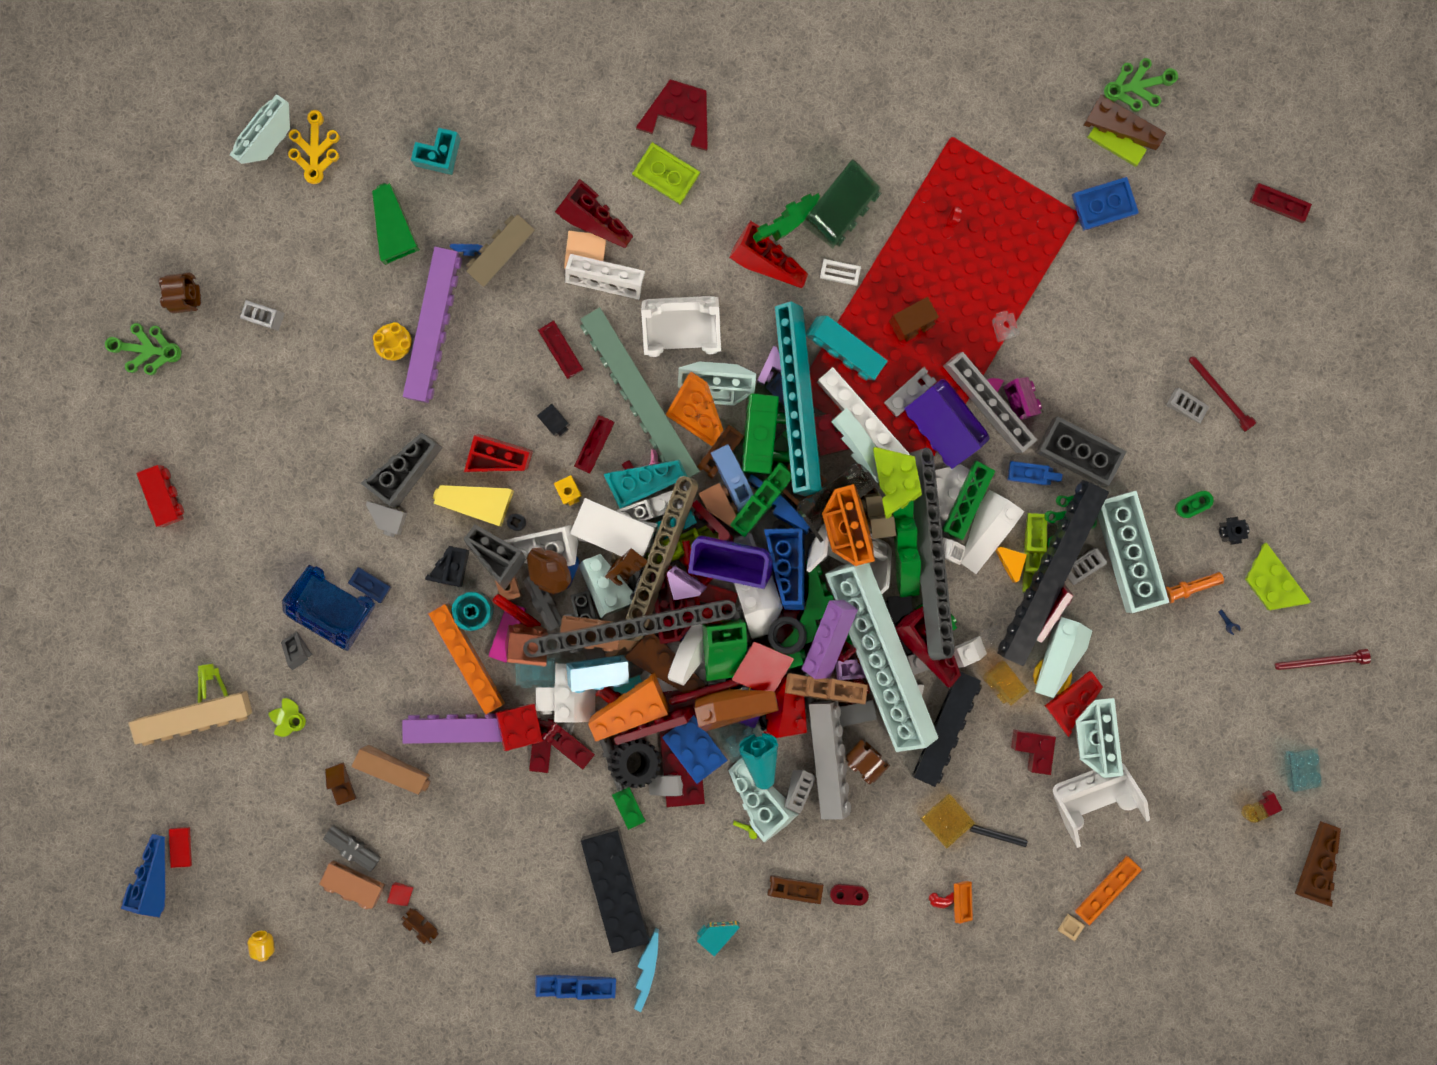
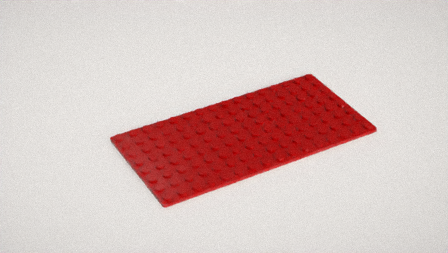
M951 137L837 322L885 358L887 363L875 380L868 379L866 381L857 375L858 372L856 370L847 368L843 361L834 358L824 348H821L809 368L813 407L825 414L831 413L833 419L842 412L817 383L833 367L909 454L916 450L929 448L935 456L937 451L931 447L928 438L920 433L917 424L909 419L906 410L895 417L884 402L925 367L928 371L927 374L931 378L934 377L937 382L941 379L946 380L966 404L969 397L943 365L957 353L964 352L982 375L985 374L1078 221L1077 211L955 137ZM954 206L962 209L960 221L955 227L948 225V219ZM928 297L939 316L935 321L936 324L924 333L922 330L919 331V334L908 342L905 339L899 341L889 323L890 319L898 312ZM922 378L917 381L921 386L926 384Z

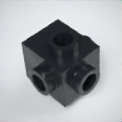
M1238 516L1226 518V522L1219 523V535L1222 538V542L1230 541V545L1242 543V539H1248L1250 529L1245 519L1238 520Z

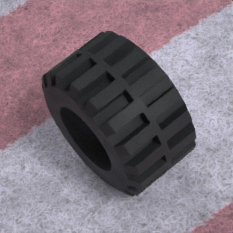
M635 739L619 745L615 744L613 746L615 748L614 751L610 750L609 752L611 758L607 759V762L610 763L608 770L612 771L610 775L612 778H615L616 782L628 787L642 788L645 787V784L649 785L652 783L651 778L655 779L657 777L656 771L660 770V767L657 766L658 763H661V760L657 758L659 752L654 750L656 747L642 739ZM637 751L641 757V765L636 772L630 774L627 769V760L632 753Z

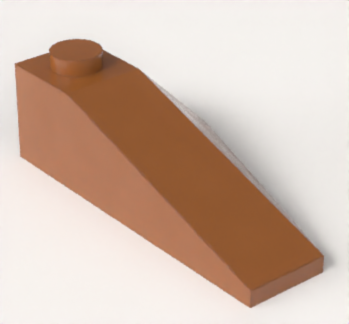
M725 689L698 697L695 702L698 727L704 731L779 711L774 691Z

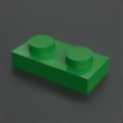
M630 787L612 794L628 830L646 822Z

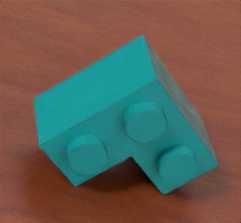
M438 128L434 146L415 142L411 162L415 167L452 175L461 141L459 134L455 131Z

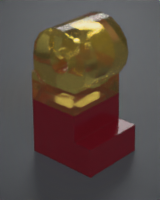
M1269 790L1262 793L1264 799L1254 804L1243 806L1242 816L1246 820L1256 823L1282 811L1275 794Z

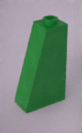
M390 183L378 185L372 191L379 256L381 262L386 265L420 249L393 186Z

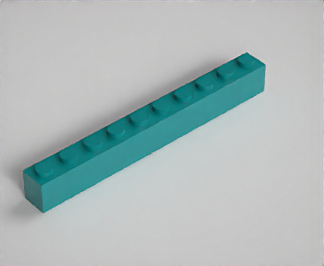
M790 301L775 306L793 493L808 496L822 493L804 312L802 306Z

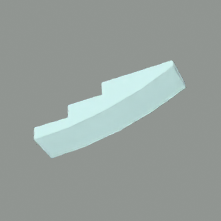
M846 408L831 422L844 435L841 439L854 452L851 456L877 484L879 479L873 448L876 446L858 420Z

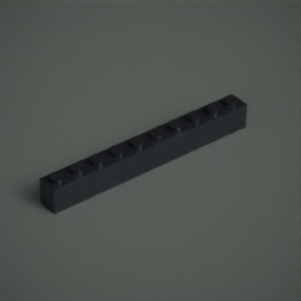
M1081 480L1076 486L1075 495L1068 503L1064 517L1058 523L1056 534L1050 539L1049 548L1042 556L1038 570L1033 574L1032 583L1026 589L1021 605L1016 609L1015 617L1007 628L1004 640L999 644L997 653L1005 659L1021 666L1025 665L1109 491L1085 480Z

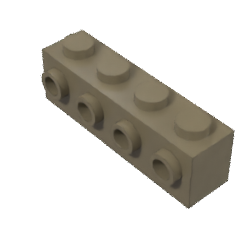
M511 214L504 222L507 226L502 231L498 229L493 234L492 238L494 240L490 245L485 243L478 251L481 255L477 259L473 257L466 264L468 268L466 272L483 287L535 231L518 214L515 217Z

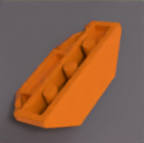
M855 485L835 489L822 512L832 552L854 566L874 562L872 538L863 505Z

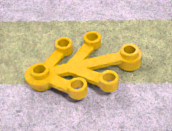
M312 110L307 115V120L311 124L310 145L302 138L298 130L293 129L289 132V138L310 156V165L295 148L289 150L288 156L305 170L304 177L308 183L318 184L323 180V171L333 162L338 161L339 153L334 149L328 150L326 153L327 157L320 164H318V158L333 143H337L340 136L335 130H330L327 133V138L319 145V126L323 124L324 117L318 110ZM313 115L318 116L316 120H312ZM298 133V137L293 139V134ZM332 134H336L335 139H330ZM297 152V157L292 158V154ZM331 153H336L334 158H330ZM316 171V176L311 177V172Z

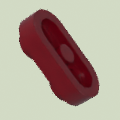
M836 884L830 890L832 901L840 905L861 906L869 898L867 889L861 885ZM838 892L843 893L841 898H838L836 895ZM861 893L863 896L861 899H857L856 894Z

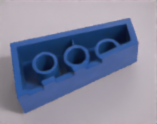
M803 528L764 529L782 605L785 610H804L805 534Z

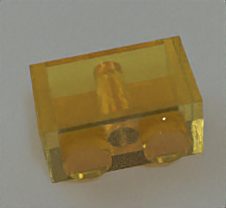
M1003 660L984 674L986 677L984 681L991 689L995 688L999 694L996 696L1003 704L1007 703L1011 706L1029 692Z

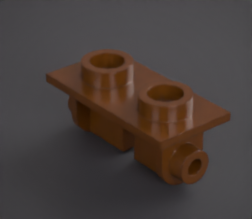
M410 908L406 913L408 917L405 918L403 916L401 918L404 921L402 925L408 931H415L418 934L416 938L422 944L427 942L430 945L432 942L429 939H435L439 935L438 929L427 921L423 926L420 924L425 918L416 909Z

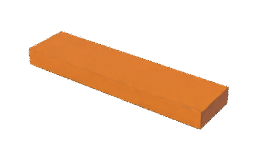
M1126 856L1082 902L1075 912L1090 926L1142 869Z

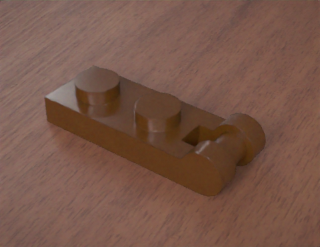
M728 425L697 468L701 471L704 470L708 473L707 476L713 479L718 469L716 465L712 468L707 464L710 459L713 460L711 452L727 444L733 452L744 438V435Z
M770 875L769 882H771V886L767 892L768 896L821 904L824 887L822 883ZM778 884L784 885L783 891L778 890Z

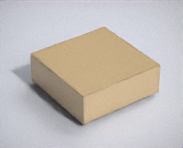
M1067 914L1058 931L1075 941L1085 925Z

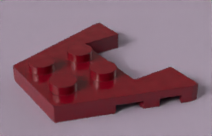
M670 79L637 124L636 130L653 135L658 116L696 127L691 147L707 151V91Z

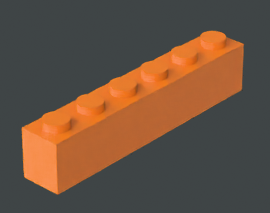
M444 604L428 613L485 715L505 704L464 629L458 627L454 622L451 606Z

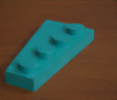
M680 460L603 474L620 509L675 484L682 476L688 477Z

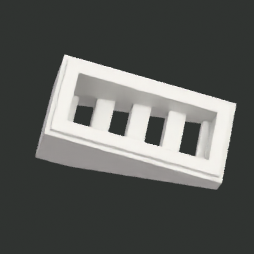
M943 538L945 559L960 565L966 547L951 539Z

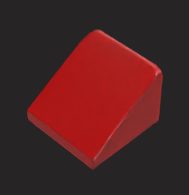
M398 882L393 883L387 903L408 906L414 887Z

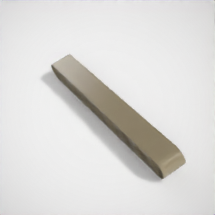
M682 476L676 481L626 619L637 617L639 609L643 613L642 616L652 614L698 490V484L692 478ZM689 481L690 488L685 491L684 484ZM682 499L683 506L681 509H678L677 502ZM675 518L677 521L676 525L671 527L670 521ZM666 536H668L670 539V542L667 546H665L663 542ZM661 554L663 556L662 563L658 564L657 557ZM654 572L656 580L652 583L650 575ZM645 591H648L649 598L645 601L643 594ZM649 619L645 620V622H644V626H645L646 628H647ZM627 623L625 630L630 633L631 628L635 629V626L632 623ZM643 636L628 638L625 640L638 641L642 639Z

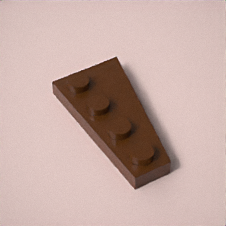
M1322 821L1319 822L1295 894L1332 907L1331 892L1334 891L1335 886L1333 875L1337 868L1335 857L1339 851L1341 828Z

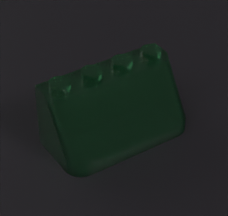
M852 159L809 212L803 226L832 249L836 245L840 247L846 239L844 235L847 231L852 232L857 226L856 220L859 216L864 217L869 211L868 205L870 202L873 201L875 203L881 196V187L859 163Z

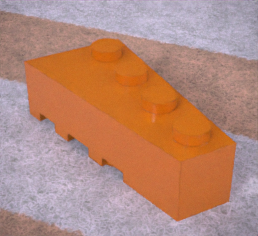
M655 673L590 717L588 725L595 741L668 715L669 705Z

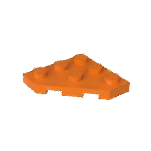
M690 372L665 415L713 446L723 432V427L708 383L693 372Z

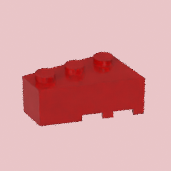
M476 434L472 440L464 472L525 471L529 468L533 450Z
M784 675L775 690L779 711L766 714L768 724L767 730L764 733L773 735L775 738L807 733L804 696L785 693L787 675Z

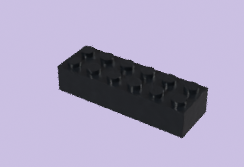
M620 827L582 837L580 841L611 953L648 944L650 935Z

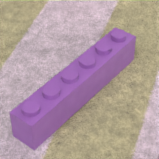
M488 713L485 717H477V714H466V717L458 718V714H447V718H439L438 714L427 715V718H420V715H408V719L402 720L403 744L502 742L496 713Z

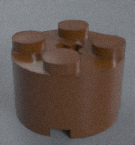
M188 272L166 275L159 278L162 294L160 298L161 306L167 308L172 314L197 311L196 307L201 305L199 284L195 285L193 280L196 277Z
M863 739L846 755L847 758L845 759L848 762L847 765L854 772L858 770L863 780L869 785L872 782L875 783L890 767L888 761L884 762L881 759L882 755L868 742H864Z

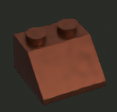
M522 624L508 625L505 642L507 662L546 666L547 655L529 657L524 653L523 646L529 639L548 635L547 629L541 626L526 627ZM531 642L529 649L531 652H537L538 646L536 643Z

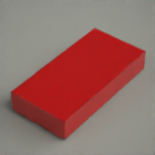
M190 827L170 828L171 868L192 866Z

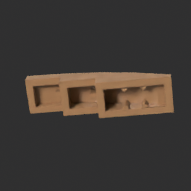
M790 673L787 674L785 693L840 702L866 704L868 685L836 679H814L811 676Z

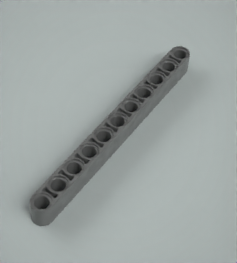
M923 448L910 453L911 456H915L922 495L914 500L913 514L917 527V550L921 559L920 580L928 654L932 660L952 658L955 648L934 455L929 448Z
M721 600L529 639L524 644L523 651L529 657H538L729 619L735 615L736 606L731 600ZM724 604L732 606L733 611L730 614L722 612L721 608ZM704 608H711L713 616L705 618L702 610ZM685 612H691L694 615V619L691 622L683 619ZM667 615L674 618V624L671 626L664 623V617ZM647 619H651L655 623V627L651 630L644 626V622ZM627 623H632L635 626L634 633H628L625 630ZM606 628H614L616 635L614 637L607 636ZM588 631L596 633L595 641L587 639L586 634ZM568 635H574L577 638L575 645L568 643ZM549 639L557 641V648L552 649L549 647ZM531 642L537 644V652L530 651L529 644Z

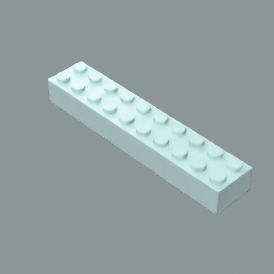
M851 563L838 566L825 575L835 600H845L858 609L849 630V635L857 650L856 653L895 751L927 748L938 739V735L869 563L854 566Z

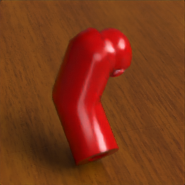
M954 892L944 898L939 897L937 893H932L928 899L933 907L944 909L954 903Z

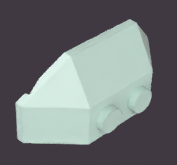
M275 95L273 100L263 105L238 136L230 156L241 164L267 160L290 130L289 103L280 96Z
M699 361L679 367L678 388H681L688 374L693 372L708 383L714 404L734 406L750 394L755 393L756 373L738 364Z
M1115 699L1094 700L1075 721L1080 760L1103 778L1123 776Z

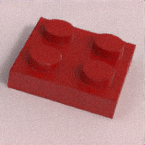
M534 703L496 713L504 751L543 742Z

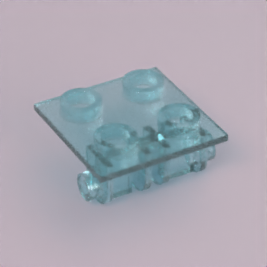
M1318 748L1299 752L1286 751V755H1284L1285 764L1290 766L1285 767V769L1291 771L1286 773L1288 775L1287 787L1293 792L1321 787Z

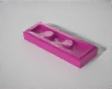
M518 606L523 611H526V608ZM506 611L503 613L488 657L507 663L505 642L508 625L521 624L520 621Z

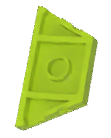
M874 447V457L885 517L887 519L892 516V513L900 508L903 509L910 501L920 497L922 492L915 456Z
M1267 543L1262 544L1261 550L1257 558H1255L1245 581L1266 609L1275 610L1309 604L1311 602L1270 546Z

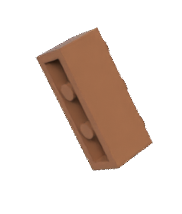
M563 615L560 632L614 621ZM606 628L607 636L614 637L616 635L614 628ZM588 631L586 634L587 639L595 641L596 633ZM568 635L567 641L569 644L575 645L577 638L574 635ZM619 640L583 648L594 649V647H599L604 651H614V649L618 650Z
M334 860L328 864L319 884L323 886L325 891L330 893L336 892L341 895L342 899L347 901L353 900L364 909H373L376 906L385 886L384 883Z

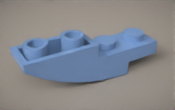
M727 444L711 452V455L739 513L751 498L753 492L738 461Z

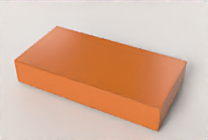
M971 881L954 883L955 923L961 924L973 920Z

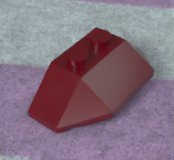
M654 572L650 575L652 583L656 580ZM666 573L655 603L656 613L695 606L694 597L673 599ZM685 612L683 619L691 622L694 619V615L691 612ZM667 615L664 617V623L671 626L674 624V618ZM691 626L659 632L660 644L680 641Z

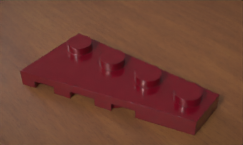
M692 704L668 713V715L620 732L614 737L615 743L619 745L686 724L694 715L695 707Z

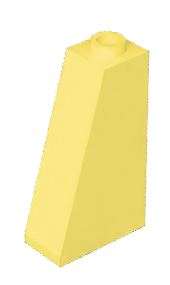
M440 485L439 489L436 488L433 499L436 505L502 527L514 490L508 488Z

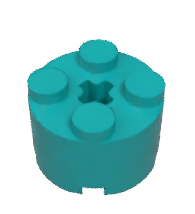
M480 592L464 593L452 605L454 622L458 627L467 631L482 629L493 618L494 606L491 600ZM475 607L477 613L470 615L471 611L469 609Z

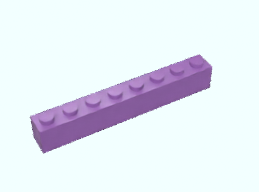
M434 247L403 397L406 399L429 403V399H433V380L436 381L438 377L436 366L437 362H440L442 358L440 347L441 343L444 344L446 340L444 328L445 324L448 325L450 321L448 309L454 302L452 291L453 287L456 288L458 276H456L457 269L461 268L462 258L457 251Z

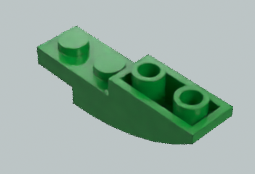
M811 193L807 194L797 204L795 201L785 206L786 210L781 213L782 216L774 219L773 224L768 226L765 223L758 227V232L753 235L756 243L771 235L776 242L792 232L813 211L820 198L819 193L813 196Z

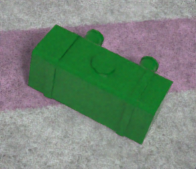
M750 394L748 396L745 412L743 452L741 456V469L743 473L770 475L773 462L790 464L789 452L775 450L774 448L777 423L786 424L785 412H778V396Z

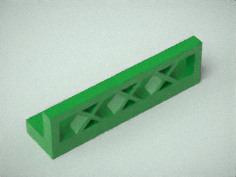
M978 461L973 462L942 531L956 539H964L995 470ZM979 467L980 470L977 476H975L976 469ZM972 485L969 494H967L968 487ZM964 503L961 511L959 512L958 508L960 504ZM952 521H955L952 530H950L949 527Z

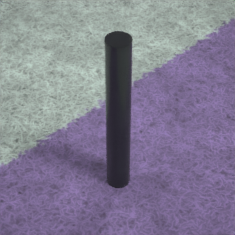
M971 824L970 832L1022 847L1027 846L1028 840Z

